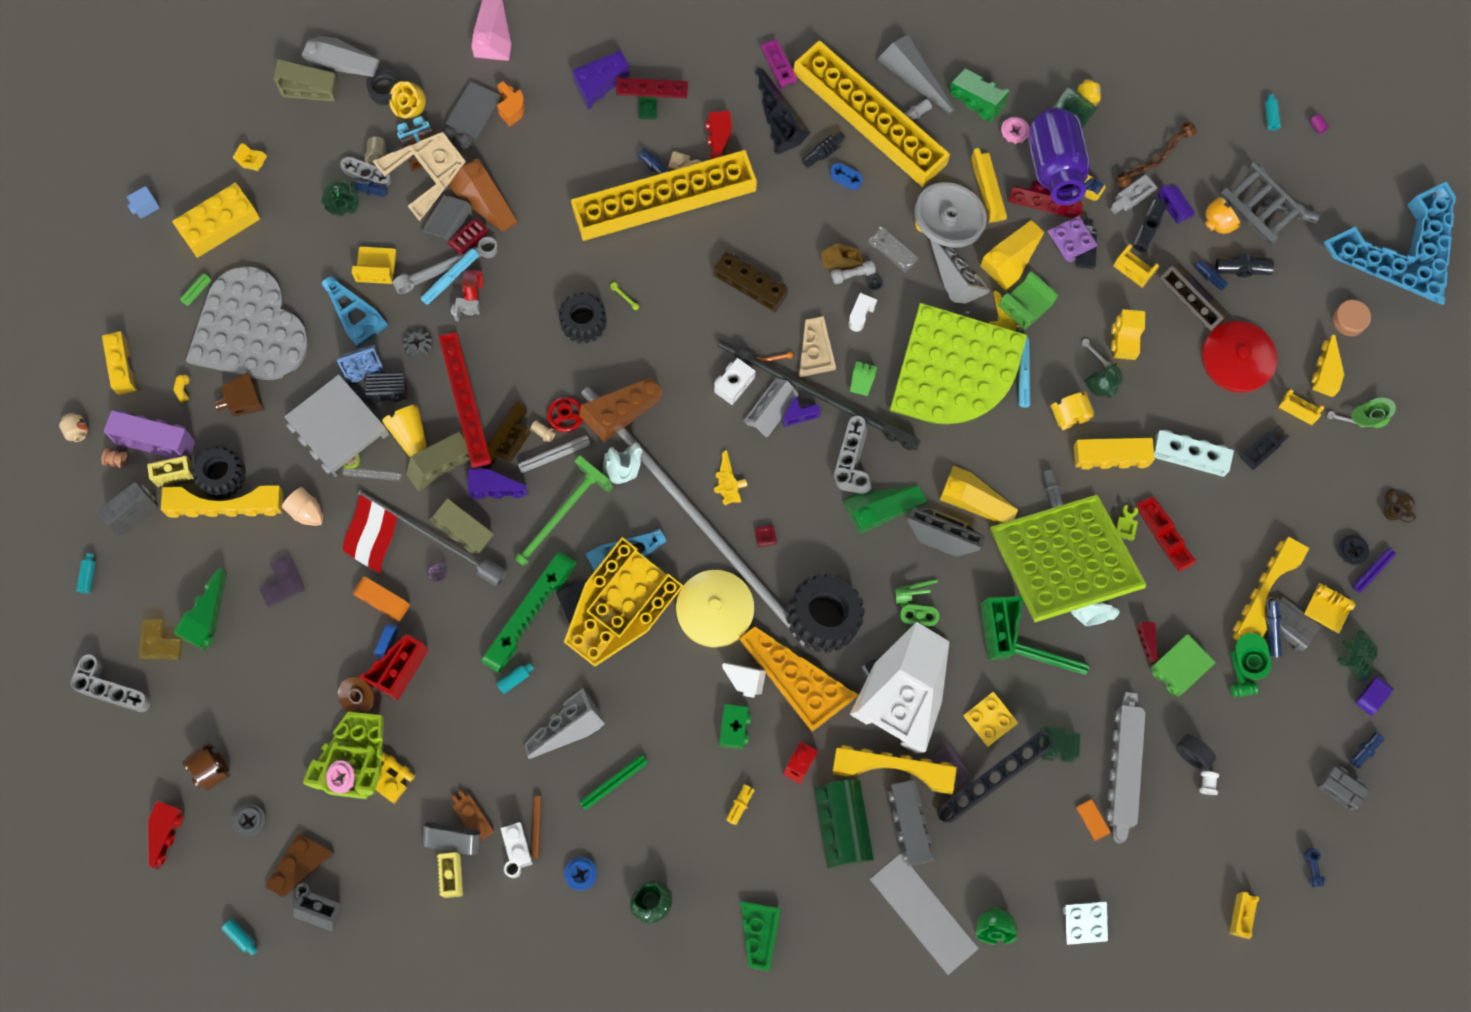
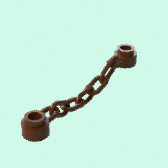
M1190 121L1182 124L1181 131L1173 135L1168 147L1153 158L1151 162L1145 165H1135L1127 173H1119L1116 176L1118 187L1125 188L1132 183L1131 177L1133 175L1143 174L1146 170L1158 167L1163 163L1165 158L1176 148L1180 138H1188L1197 133L1195 124H1192ZM1174 139H1177L1175 145L1172 146L1171 144ZM1159 157L1162 159L1158 163L1155 162V160H1157ZM1141 167L1143 171L1137 172L1136 168Z

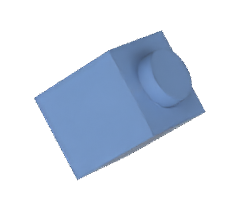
M146 186L126 197L130 202L127 205L133 215L137 213L140 219L160 208Z

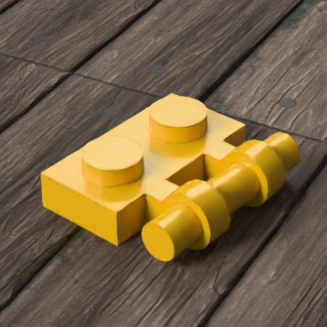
M383 752L382 761L384 764L381 767V776L375 790L395 804L407 789L401 782L404 778L411 782L415 775L410 772L407 766L403 767L396 762L395 757L392 755L388 756ZM390 768L398 773L396 778L387 773Z

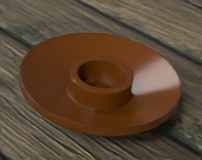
M353 676L345 679L340 684L338 699L346 712L367 713L374 704V692L368 682Z

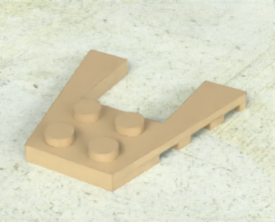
M443 132L373 161L385 177L414 155L434 180L436 185L408 205L419 221L466 162Z

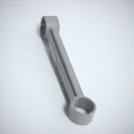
M491 237L482 238L478 246L472 248L478 252L479 256L477 258L481 256L492 258L498 251L497 243ZM490 243L494 245V249L490 252H485L482 250V246ZM470 250L410 276L404 274L397 277L393 281L397 293H408L415 285L449 271Z

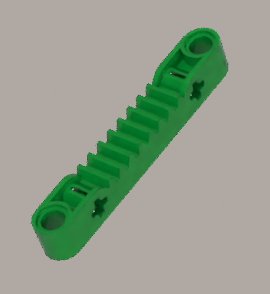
M561 551L555 555L482 659L483 664L497 673L504 669L518 648L516 640L521 641L519 634H526L524 627L530 628L528 621H535L533 614L539 615L537 608L543 609L542 602H548L547 596H552V592L562 587L574 570L577 561ZM555 577L556 581H555V582H554V581H551V582L549 583V580H548V579H549V578H550V579H553V578ZM510 640L511 645L504 646L503 642H509Z

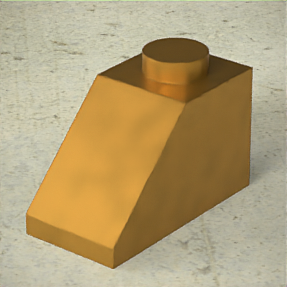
M836 243L821 252L822 264L826 270L832 271L838 268L850 270L863 265L860 249Z

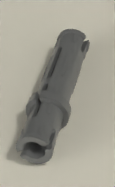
M1267 197L1263 208H1267L1275 199ZM1283 202L1275 211L1287 214L1291 209ZM1305 209L1306 214L1302 220L1317 224L1320 213Z

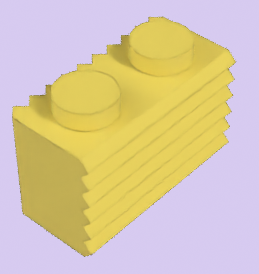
M186 455L147 464L149 479L157 487L194 479L192 473H194L192 461Z
M458 852L439 854L437 856L439 858L437 860L439 862L438 874L440 875L438 878L440 879L439 883H441L439 885L441 887L439 895L444 898L463 896L460 854Z

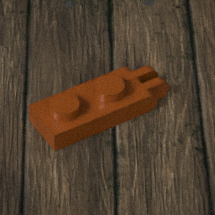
M460 789L458 793L461 799L458 800L455 794H453L451 797L455 803L452 806L466 828L481 832V842L494 833V830L470 794L468 793L465 796Z

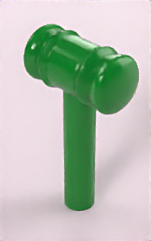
M1236 651L1231 652L1230 656L1238 680V684H1232L1230 687L1232 697L1257 695L1259 691L1257 683L1255 681L1251 683L1246 682L1245 676L1239 668Z

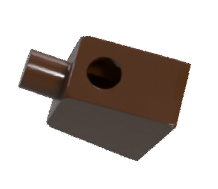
M248 372L223 385L221 390L224 397L214 401L217 411L228 408L233 416L264 410L253 379Z

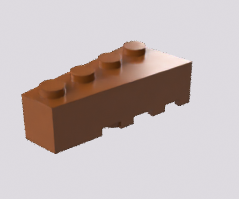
M650 377L582 404L579 416L605 442L661 400L663 389Z

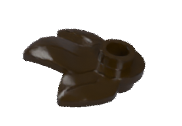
M1390 489L1384 497L1387 504L1383 511L1384 516L1390 521L1399 519L1405 523L1414 521L1416 516L1411 511L1415 505L1414 499L1409 495L1399 496L1394 489Z

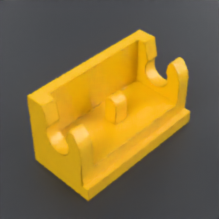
M1292 389L1287 391L1279 408L1313 425L1321 416L1320 412L1324 407L1322 405L1316 407L1292 394L1294 392Z
M1246 892L1237 893L1229 934L1247 939L1252 938V928L1259 896H1250Z

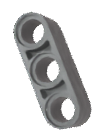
M426 822L423 825L422 846L475 855L479 853L481 832L465 827Z

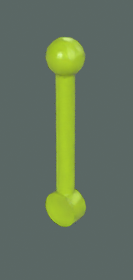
M611 283L610 286L613 291L616 290L632 305L634 310L639 309V304L634 303L618 288L617 283Z

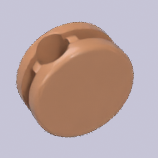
M1358 300L1343 302L1333 314L1335 328L1346 336L1361 334L1371 321L1369 308Z

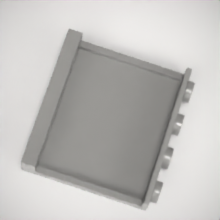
M337 375L284 416L288 422L285 424L292 433L297 432L299 435L297 439L304 447L308 445L311 449L309 453L315 460L320 459L323 463L321 467L327 474L331 472L334 477L337 476L335 471L381 436L384 439L389 435L384 425L340 375Z

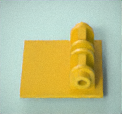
M1319 583L1304 614L1339 634L1350 610H1353L1356 604L1352 599L1350 600L1344 597L1343 594L1337 593L1338 591H1334L1328 588L1327 585Z
M992 692L963 715L987 747L1018 724L1017 720L995 692Z

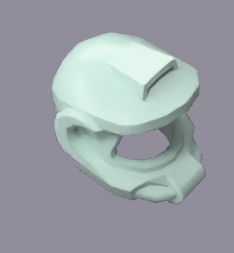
M634 443L621 453L614 450L613 447H609L608 452L604 454L603 474L610 482L621 484L636 478L641 463L642 449L640 444Z
M1099 602L1073 610L1071 613L1085 626L1104 623L1110 619L1114 620L1120 611L1112 605Z

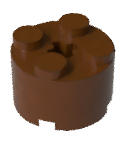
M206 743L182 761L184 768L193 775L192 781L198 789L203 787L208 791L230 777V774H227L230 770L226 761L219 752L214 753L212 751L215 747L210 743Z

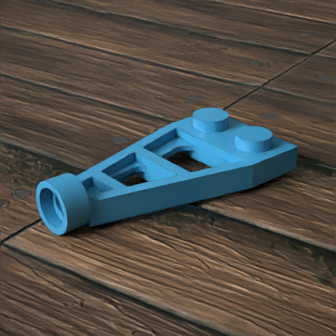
M329 276L322 282V286L329 293L346 334L358 348L388 327L385 320L373 307L342 286L334 276ZM346 295L353 303L342 309L338 300ZM357 308L363 311L366 317L353 325L349 320L348 314Z
M660 528L649 534L626 539L632 545L639 542L643 543L645 550L641 555L645 558L657 549L659 545L666 543ZM618 541L601 545L586 553V557L594 571Z

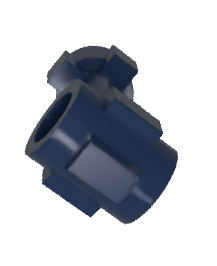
M1309 848L1303 854V859L1310 865L1312 878H1308L1309 884L1311 883L1312 887L1324 886L1325 876H1320L1317 862L1321 854L1318 850Z

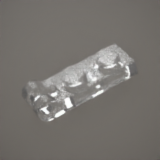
M883 227L876 231L877 234L875 236L872 235L868 239L871 246L876 247L905 273L918 261L916 255Z

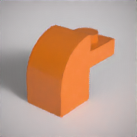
M502 81L497 86L499 94L502 95L504 101L497 105L500 117L510 127L524 115V98L521 90L515 92L510 85L507 86Z

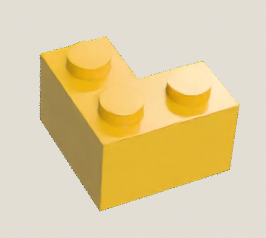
M1123 309L1120 315L1116 317V322L1112 324L1111 334H1114V340L1111 342V351H1114L1113 358L1137 359L1140 354V336L1145 329V311Z

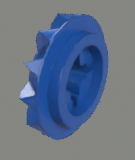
M582 857L570 861L564 872L566 883L574 890L583 891L589 889L597 878V870L594 863ZM577 866L582 871L589 870L584 875L585 882H583V880H581L580 878L573 879V877H575V875L578 874Z

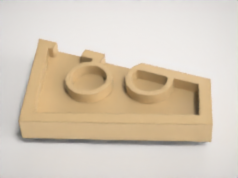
M824 316L805 320L799 377L836 370Z

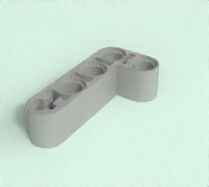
M854 416L849 420L834 472V479L837 487L841 490L866 494L871 489L869 476L867 473L857 470L868 430L865 420L861 416ZM852 442H857L856 446H849ZM848 459L853 460L850 464H844ZM841 477H848L844 482L839 481ZM861 480L866 481L864 485H857Z
M84 655L80 659L71 679V686L74 690L134 711L144 712L149 709L151 700L147 695L140 691L99 679L103 670L101 660L93 655ZM94 661L93 668L88 669L89 663ZM86 680V685L80 688V683ZM105 685L104 692L99 694V688ZM123 691L124 696L117 700L118 693ZM132 698L142 701L141 703H135L132 701Z

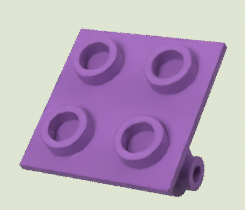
M1079 216L1048 230L1059 251L1069 263L1073 262L1076 256L1098 246Z

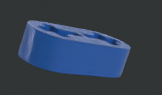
M836 163L831 167L830 177L832 180L851 190H857L861 187L863 178L859 172L841 163ZM841 170V173H839L838 175L835 174V172ZM854 178H856L857 182L855 181L854 183H852L851 180H854Z
M390 622L387 623L376 647L375 657L382 659L388 653L387 651L392 647L397 636L398 625Z

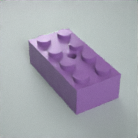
M111 410L103 431L117 445L169 458L185 455L190 458L196 442L182 425H168L165 421L159 419L152 421L143 415L132 416L129 412L119 410V412Z

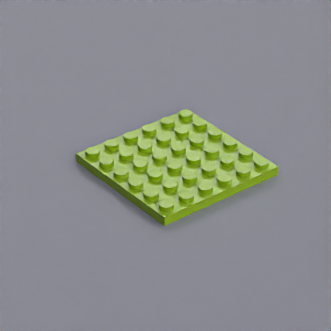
M1098 495L990 527V533L1034 622L1146 587L1141 573Z

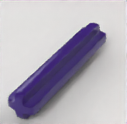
M1390 548L1385 550L1353 584L1352 588L1356 592L1361 593L1396 556V553Z

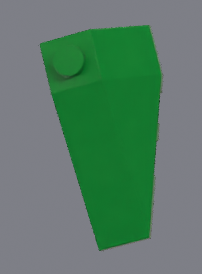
M919 486L856 494L842 502L861 535L911 511L913 507L918 508L926 504L928 501Z
M219 567L205 585V593L196 597L194 608L191 611L187 610L174 631V634L183 641L204 651L214 641L227 576Z

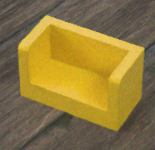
M1129 244L1113 266L1143 288L1155 274L1159 265L1156 263L1151 268L1130 252L1133 246Z

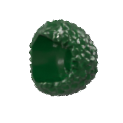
M660 881L645 882L637 888L631 897V913L645 923H657L670 912L673 904L672 892Z

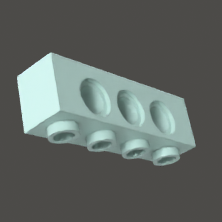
M1160 430L1155 436L1153 444L1154 456L1157 459L1223 477L1230 471L1234 450L1228 449L1225 445L1217 446L1210 444L1206 440L1198 441L1188 435L1180 436L1173 434L1169 430ZM1170 444L1176 445L1178 450L1173 449ZM1189 449H1193L1196 455L1191 454ZM1207 454L1213 455L1214 460L1210 459Z

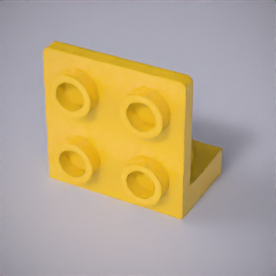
M359 247L357 266H352V275L355 281L393 284L396 249Z

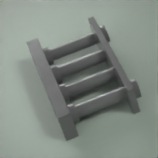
M1253 162L1249 169L1252 173L1234 190L1225 188L1221 192L1220 197L1272 247L1278 240L1277 233L1296 215L1302 219L1306 212L1304 211V206L1300 202L1296 203L1265 173L1266 170L1260 164L1256 165ZM1258 177L1265 186L1247 202L1242 203L1238 199V195ZM1271 190L1278 198L1260 215L1255 216L1251 212V207ZM1284 202L1291 211L1272 228H1268L1264 224V220Z

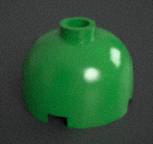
M992 907L986 910L977 919V939L993 945H997V941H1004V944L1014 942L1017 939V926L1014 917L1001 907Z

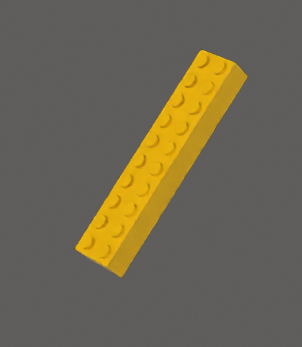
M820 40L795 62L794 74L919 185L924 187L947 165L950 154Z
M743 150L571 199V206L582 241H586L755 192L757 181L747 153Z

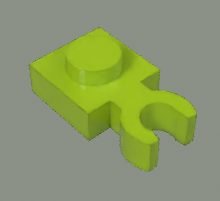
M1125 505L1122 509L1123 517L1119 516L1116 529L1122 539L1133 541L1138 521L1133 520V518L1137 515L1138 508H1134L1133 513L1130 514L1127 512L1128 506Z

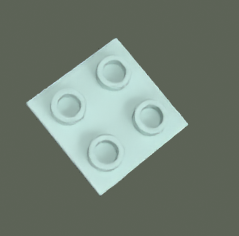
M1107 902L1068 904L1066 907H1063V914L1066 915L1067 944L1108 941Z

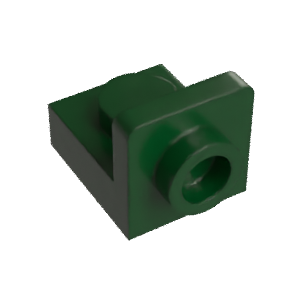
M639 96V119L657 120V97Z

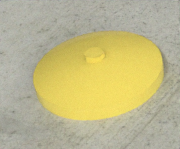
M722 570L704 571L690 578L682 587L676 604L677 619L684 633L694 642L707 647H724L738 641L749 629L754 615L753 597L747 585L734 574Z

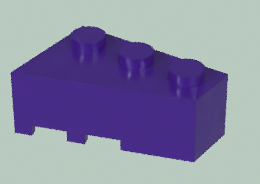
M621 50L572 70L573 81L588 110L598 99L601 100L610 89L616 87L617 78H627L629 76V64Z

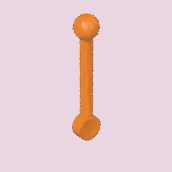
M789 351L783 355L767 358L757 357V359L763 362L782 358L791 359L793 353Z

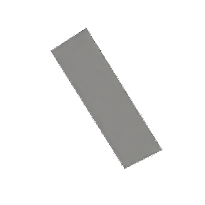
M901 853L870 879L947 975L979 949L911 866L908 867L907 862H903Z

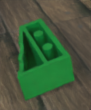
M964 69L951 83L949 92L954 98L965 103L967 108L978 113L983 120L991 123L1004 109L1010 91L1007 89L1002 91L996 88L995 83L991 82L988 84L982 81L983 77Z
M1022 596L987 598L980 603L988 661L1006 660L1015 654L1018 625L1022 614L1021 607L1022 602H1024Z

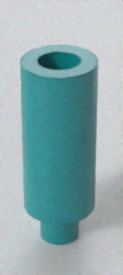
M1270 94L1267 96L1268 100L1265 101L1268 130H1277L1281 127L1279 103L1275 99V95Z
M87 553L85 560H81L76 587L77 592L91 593L96 562L93 561V554Z
M530 663L524 667L521 664L496 682V685L503 694H506L530 676L528 673L534 668Z
M233 918L225 923L222 930L244 953L248 951L253 956L258 949L254 946L256 942Z

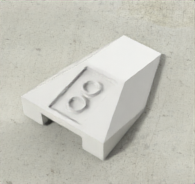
M916 622L874 663L850 715L865 724H876L901 739L900 745L915 754L926 752L942 704L949 641Z

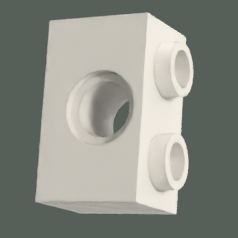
M738 358L734 363L730 362L726 367V373L723 376L720 375L714 382V392L731 405L735 403L754 380L756 372ZM735 378L738 380V382L731 383L729 382V379Z

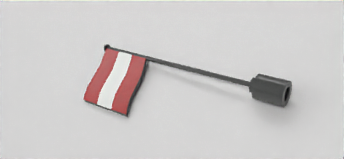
M363 489L357 491L359 496L357 508L345 535L343 552L381 575L383 561L393 540L399 518L475 564L478 571L477 575L492 585L499 587L505 580L508 571L489 559L477 562L365 494Z

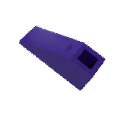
M489 469L468 470V492L470 497L474 499H484L485 497L502 499L504 496L522 498L528 495L525 485Z

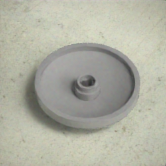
M947 182L933 184L922 191L915 204L914 214L917 225L929 239L940 245L955 248L968 246L974 243L985 229L987 215L983 203L972 191L961 185Z

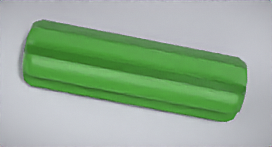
M204 273L201 274L180 298L181 302L187 306L190 305L211 282L210 277Z

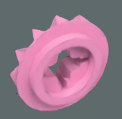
M1010 117L1003 122L1001 131L1003 138L1005 137L1008 142L1011 141L1016 144L1018 142L1023 143L1028 138L1030 127L1024 119ZM1012 129H1018V134H1016L1015 132L1012 133Z
M336 761L328 768L326 781L328 787L333 792L338 794L349 792V789L354 786L353 782L357 777L354 776L355 769L350 766L351 763ZM346 773L345 777H343V781H337L341 777V774Z

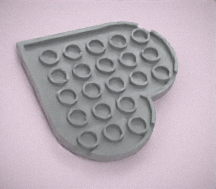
M239 267L222 274L211 286L186 362L238 375L248 372L252 378L262 380L280 379L292 370L294 372L305 359L308 350V336L301 321L292 313L283 310V295L276 280L269 273L259 268Z

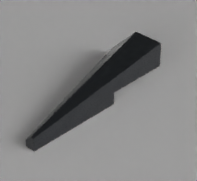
M758 68L755 74L759 78L760 84L758 87L763 94L762 103L767 124L770 125L772 131L770 136L774 140L775 154H780L800 146L811 132L764 69Z

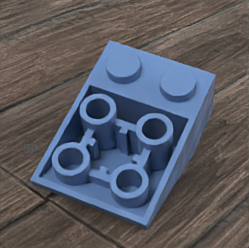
M375 344L338 356L337 362L348 383L359 382L362 378L366 377V374L384 371Z

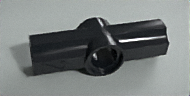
M1154 199L1133 243L1136 251L1147 253L1168 207L1165 201L1161 199Z
M1241 254L1237 257L1218 256L1215 269L1217 273L1236 274L1242 278L1252 275H1272L1274 261L1272 258H1253L1250 254Z

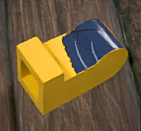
M1088 175L1085 181L1086 193L1084 196L1096 201L1105 190V185L1100 180Z

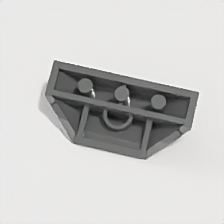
M913 507L908 519V523L919 542L955 557L979 551L985 538L982 533H979L969 523L935 509Z

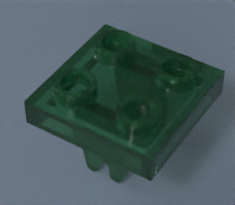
M1072 86L1066 89L1054 106L1075 114L1080 120L1082 129L1098 109Z
M1357 630L1354 641L1344 640L1342 643L1346 645L1345 648L1351 649L1348 658H1337L1336 662L1340 666L1347 667L1358 681L1366 683L1368 676L1372 673L1373 661L1378 656V647L1365 631Z

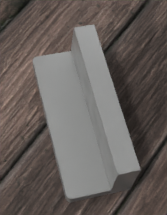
M775 378L744 419V422L748 426L757 428L763 436L768 437L786 414L795 396L798 398V392L787 380Z

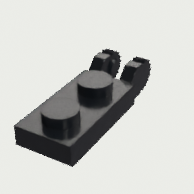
M1279 425L1272 431L1267 432L1240 456L1252 470H1255L1289 437L1287 433L1281 436L1278 441L1273 437L1274 434L1280 431L1281 427Z

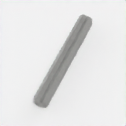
M587 435L519 462V469L524 473L590 446V440Z

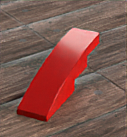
M1152 496L1136 504L1147 527L1177 571L1180 572L1194 565L1196 559L1185 547V541L1175 530V523Z

